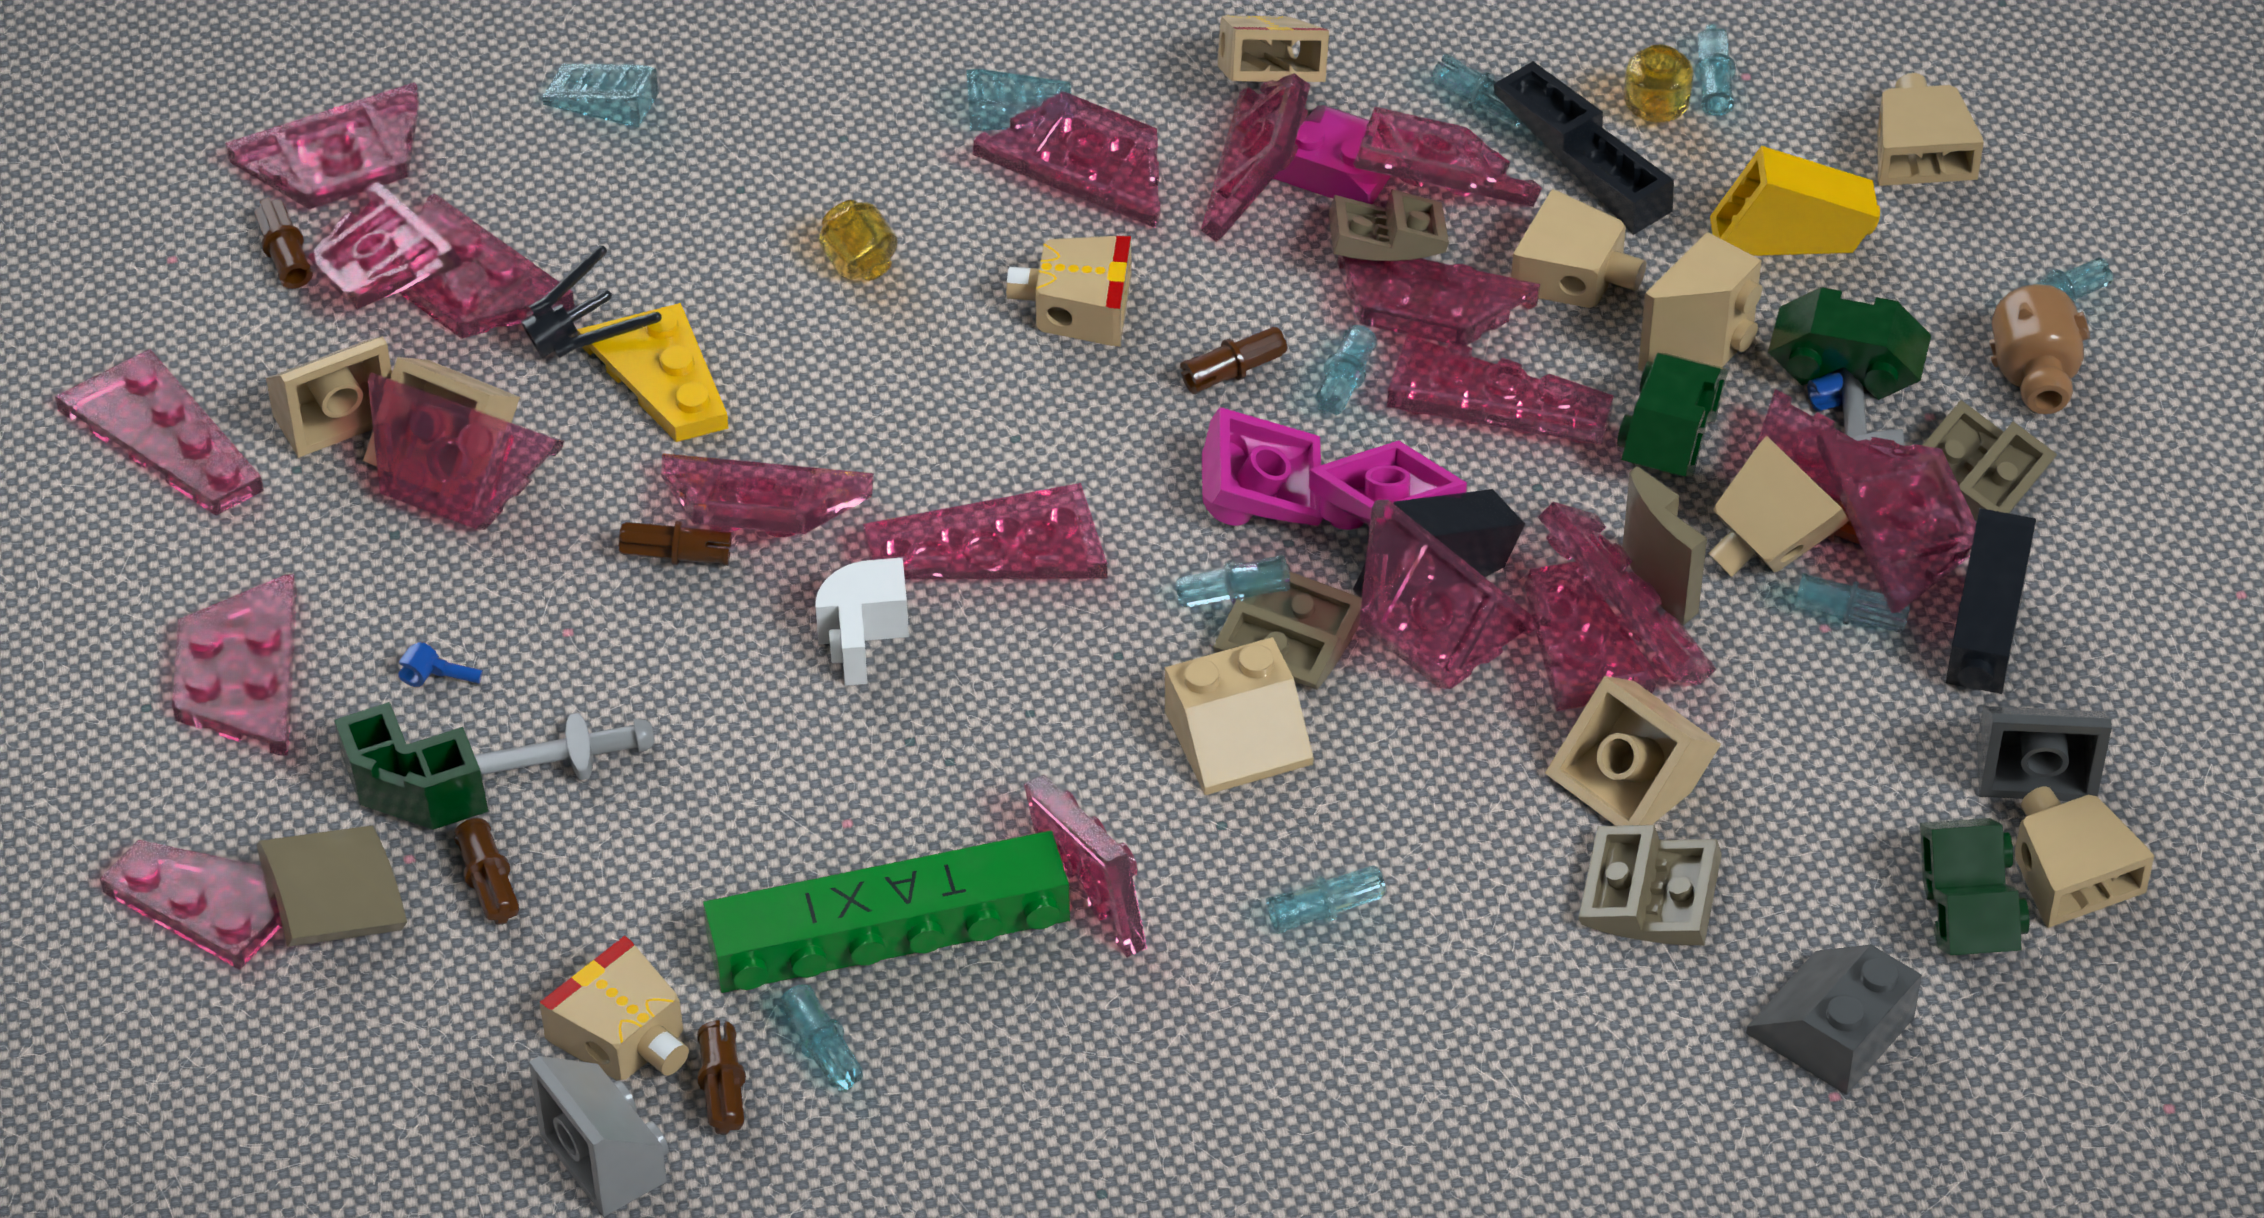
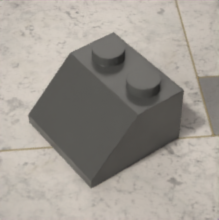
M1983 706L1977 738L1979 797L2023 799L2032 790L2043 786L2050 787L2059 801H2071L2088 794L2098 797L2112 730L2111 718L2101 711Z
M1871 944L1815 951L1749 1023L1746 1034L1847 1095L1914 1019L1922 974Z

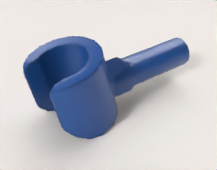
M1831 372L1823 377L1809 380L1807 385L1808 396L1816 412L1843 404L1842 397L1839 394V390L1843 386V378L1840 373L1833 374Z
M418 642L411 645L399 660V664L403 667L399 671L398 676L404 683L413 687L422 686L431 673L441 677L447 676L480 684L483 670L439 659L438 654L431 646Z

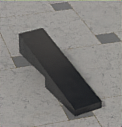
M1532 61L1494 83V94L1617 219L1624 223L1633 235L1673 212L1674 179L1603 128V111L1544 68Z

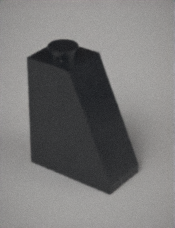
M1493 489L1394 501L1353 590L1359 597L1366 599L1367 606L1384 625L1394 624L1504 568L1525 523Z
M1979 508L1945 683L1967 687L1972 690L2003 693L2025 585L2036 518Z

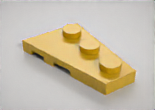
M681 303L577 329V334L581 335L638 316L659 312L662 315V319L657 323L589 344L582 348L589 355L594 353L606 365V372L617 383L623 382L638 397V404L675 442L729 429L726 409Z

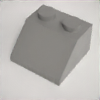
M543 1056L529 1061L540 1135L603 1217L667 1182L664 1155L669 1153L666 1139L653 1121L645 1124L636 1113L635 1101L622 1081L617 1080L613 1083L597 1063Z

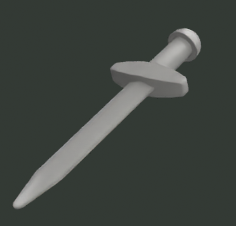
M575 713L570 714L565 730L566 738L477 754L475 758L481 775L570 759L577 778L585 780L591 776L594 755L637 747L639 753L654 745L655 738L651 723L645 719H633L634 725L589 733L581 714Z

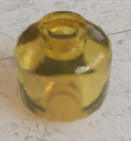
M1652 45L1638 51L1629 59L1625 73L1624 99L1627 108L1636 117L1653 123L1670 122L1681 117L1688 110L1692 97L1694 72L1691 62L1684 54L1667 45Z
M847 200L834 206L827 212L822 220L823 227L819 233V244L838 274L849 280L864 277L865 280L871 281L879 278L890 269L892 265L890 259L896 252L898 240L895 232L875 205L869 202Z

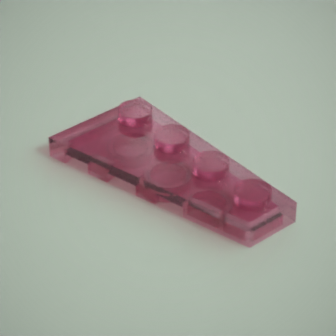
M1410 327L1388 388L1386 407L1406 410L1412 414H1429L1457 419L1468 424L1479 423L1513 429L1520 433H1536L1564 438L1576 443L1587 442L1602 445L1612 414L1614 395L1552 374H1547L1541 379L1528 376L1522 369V364L1505 358H1501L1497 364H1493L1472 357V347L1451 341L1446 348L1428 342L1427 332Z
M151 349L55 396L60 413L71 420L75 417L79 418L89 425L90 433L105 443L112 440L128 451L131 460L143 468H146L148 465L165 476L167 484L216 516L264 491L260 474Z
M1081 483L863 524L864 541L870 560L903 557L905 579L1108 578L1107 561Z
M1553 501L1538 516L1539 520L1550 531L1546 536L1548 543L1562 557L1567 560L1573 558L1585 571L1581 579L1586 587L1601 600L1605 601L1608 598L1621 612L1616 617L1618 623L1631 637L1637 641L1644 639L1656 652V655L1652 658L1653 663L1668 679L1673 682L1681 680L1701 685L1717 670L1677 618L1668 612L1661 616L1656 610L1662 604V598L1650 583L1644 581L1635 573H1628L1626 571V568L1633 562L1621 545L1617 543L1612 544L1600 534L1606 526L1597 514Z

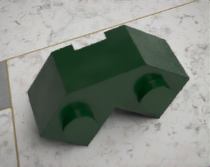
M1820 287L1779 307L1768 353L1802 386L1808 384L1809 380L1823 377L1842 367H1845L1878 400L1921 381L1931 334L1898 301L1876 297L1874 304L1841 299L1842 291Z
M1657 353L1654 362L1647 361L1642 373L1639 387L1640 395L1636 402L1633 416L1625 414L1620 425L1617 446L1624 448L1621 460L1685 477L1694 476L1707 422L1716 421L1729 369L1668 353Z
M390 702L334 719L343 761L360 805L432 830L489 812L481 771L463 727L406 744Z
M1991 818L1920 823L1923 884L1927 900L1935 899L1937 901L1938 921H1935L1934 933L1938 948L1949 955L2022 951L2021 934H2028L2029 909L2026 899L2019 898V891L2007 885L2005 881V868H2011L2013 865V844L2010 833L2003 832V824Z

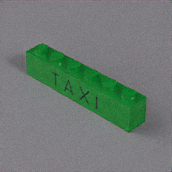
M1052 830L703 901L707 940L721 993L740 989L751 990L764 984L798 977H814L822 972L855 965H872L884 959L913 953H929L942 947L971 941H987L1000 935L1029 929H1045L1054 924L1070 921L1069 882Z

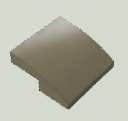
M1391 189L1385 208L1334 195L1329 211L1333 254L1373 261H1400L1430 257L1444 253L1447 250L1449 240L1442 202Z
M1960 400L1904 466L1898 478L1929 499L1977 521L1979 508L2010 513L2052 463L2057 454L2014 421L2003 432Z
M1636 466L1629 473L1622 548L1634 575L1644 589L1668 614L1682 625H1685L1699 613L1707 538L1677 517L1680 496Z
M1263 562L1244 601L1236 600L1213 645V649L1215 652H1221L1273 637L1294 681L1318 690L1336 666L1357 631L1368 609L1366 599Z
M373 825L261 840L257 843L269 900L276 899L287 947L401 931L406 925L407 919L398 886L385 849Z
M1655 825L1598 826L1579 912L1581 925L1612 935L1661 944L1704 946L1722 856L1717 839L1660 840Z

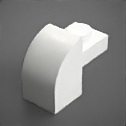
M903 557L866 560L846 565L831 574L821 585L817 593L818 645L830 644L832 664L843 663L845 686L868 684L865 641L909 637Z

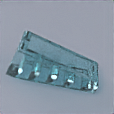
M562 64L542 97L543 105L639 128L659 94L656 68L645 65ZM569 82L576 83L573 89L565 88ZM586 86L592 87L591 90H584Z
M966 69L970 131L1074 125L1070 82L992 70ZM1057 99V107L1047 105V100ZM1026 101H1036V104L1028 103Z

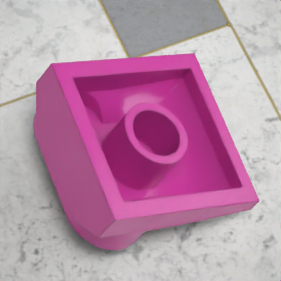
M1318 105L1304 122L1296 123L1284 132L1282 151L1273 163V179L1332 199L1334 195L1373 204L1412 145V137L1398 129L1325 105Z
M1219 407L1210 420L1202 450V498L1206 509L1218 521L1234 526L1246 524L1253 515L1319 526L1323 520L1319 512L1320 496L1309 489V469L1321 465L1320 436Z
M1399 440L1309 469V489L1320 496V515L1325 520L1331 522L1334 527L1344 530L1357 529L1364 523L1372 528L1381 529L1394 501L1467 492V482Z

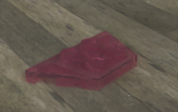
M1295 73L1284 76L1278 81L1270 80L1264 82L1260 88L1261 94L1256 93L1249 87L1239 92L1200 230L1216 242L1226 234L1276 174L1284 170L1292 162L1298 151V145L1295 144L1298 130L1308 114L1305 104L1311 85Z
M413 82L226 142L228 159L233 165L308 209L407 178L420 104L418 87Z
M1062 91L1044 100L1040 107L1025 110L1010 118L1009 128L992 137L983 132L974 139L972 154L974 156L1153 228H1156L1159 223L1157 128Z
M1374 107L1353 163L1355 168L1395 176L1412 186L1421 187L1427 183L1444 187L1449 192L1458 196L1468 197L1472 193L1534 207L1542 190L1540 185L1534 180H1519L1509 177L1506 172L1511 162L1497 151L1489 148L1481 138L1467 127L1380 107Z
M377 180L365 189L371 201L361 213L355 217L353 212H346L336 223L332 233L323 239L308 256L317 272L356 309L457 269L463 264L455 249Z
M435 193L427 198L388 270L389 284L392 289L461 339L486 333L494 327H509L520 324L521 320L527 317L526 312L531 311L529 306L545 297L559 283L555 278ZM569 290L554 305L562 304L566 311L575 307L573 291Z
M1338 255L1337 264L1339 269H1345L1346 288L1350 299L1355 301L1354 310L1359 324L1465 347L1481 338L1485 331L1495 330L1509 322L1510 310L1522 305L1532 309L1537 306L1539 299V283L1478 271L1465 264L1449 265L1423 258L1400 261H1373Z
M370 372L368 387L379 489L382 495L474 529L486 530L503 512L505 503L510 498L518 496L532 481L530 479L531 474L548 456H556L562 450L563 440L384 375Z
M1819 430L1816 445L1891 613L1900 612L1970 557L1976 528L1974 517L1942 449L1916 444L1903 446L1894 440L1871 437L1870 444L1866 445L1836 439L1837 430Z
M666 453L662 455L661 477L692 523L709 525L711 529L719 532H734L742 528L763 530L766 534L774 537L806 534L873 495L874 473Z
M1375 501L1371 511L1359 626L1436 687L1452 689L1469 677L1477 665L1487 664L1502 654L1503 650L1501 647L1520 634H1530L1537 629L1540 621L1391 501Z
M285 574L178 619L172 699L175 721L198 729H213L219 736L240 742L245 735L268 743L270 753L279 756L288 755L297 596L294 574Z

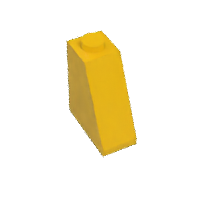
M1761 145L1712 212L1710 221L1714 236L1753 256L1853 253L1865 236L1870 235L1876 229L1880 219V207L1876 201L1873 180Z

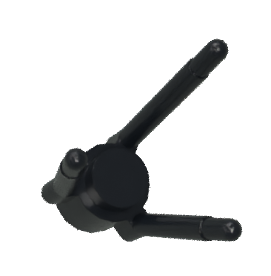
M605 246L597 247L545 297L531 304L529 308L532 315L521 320L525 332L542 358L554 351L561 358L574 349L661 321L662 315L659 312H653L571 338L569 337L577 332L573 322L612 298V293L605 290L569 311H566L562 304L554 308L552 306L606 255L607 248Z

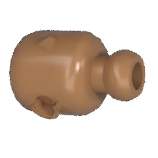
M2033 284L2022 286L2009 292L1996 306L1992 316L1994 339L1989 340L1994 355L1991 357V361L1995 368L1999 367L2001 373L2010 383L2020 387L2022 401L2030 410L2038 414L2056 413L2062 410L2072 397L2073 387L2071 379L2078 373L2084 359L2083 341L2090 339L2088 323L2084 312L2078 313L2075 303L2064 291L2051 285Z

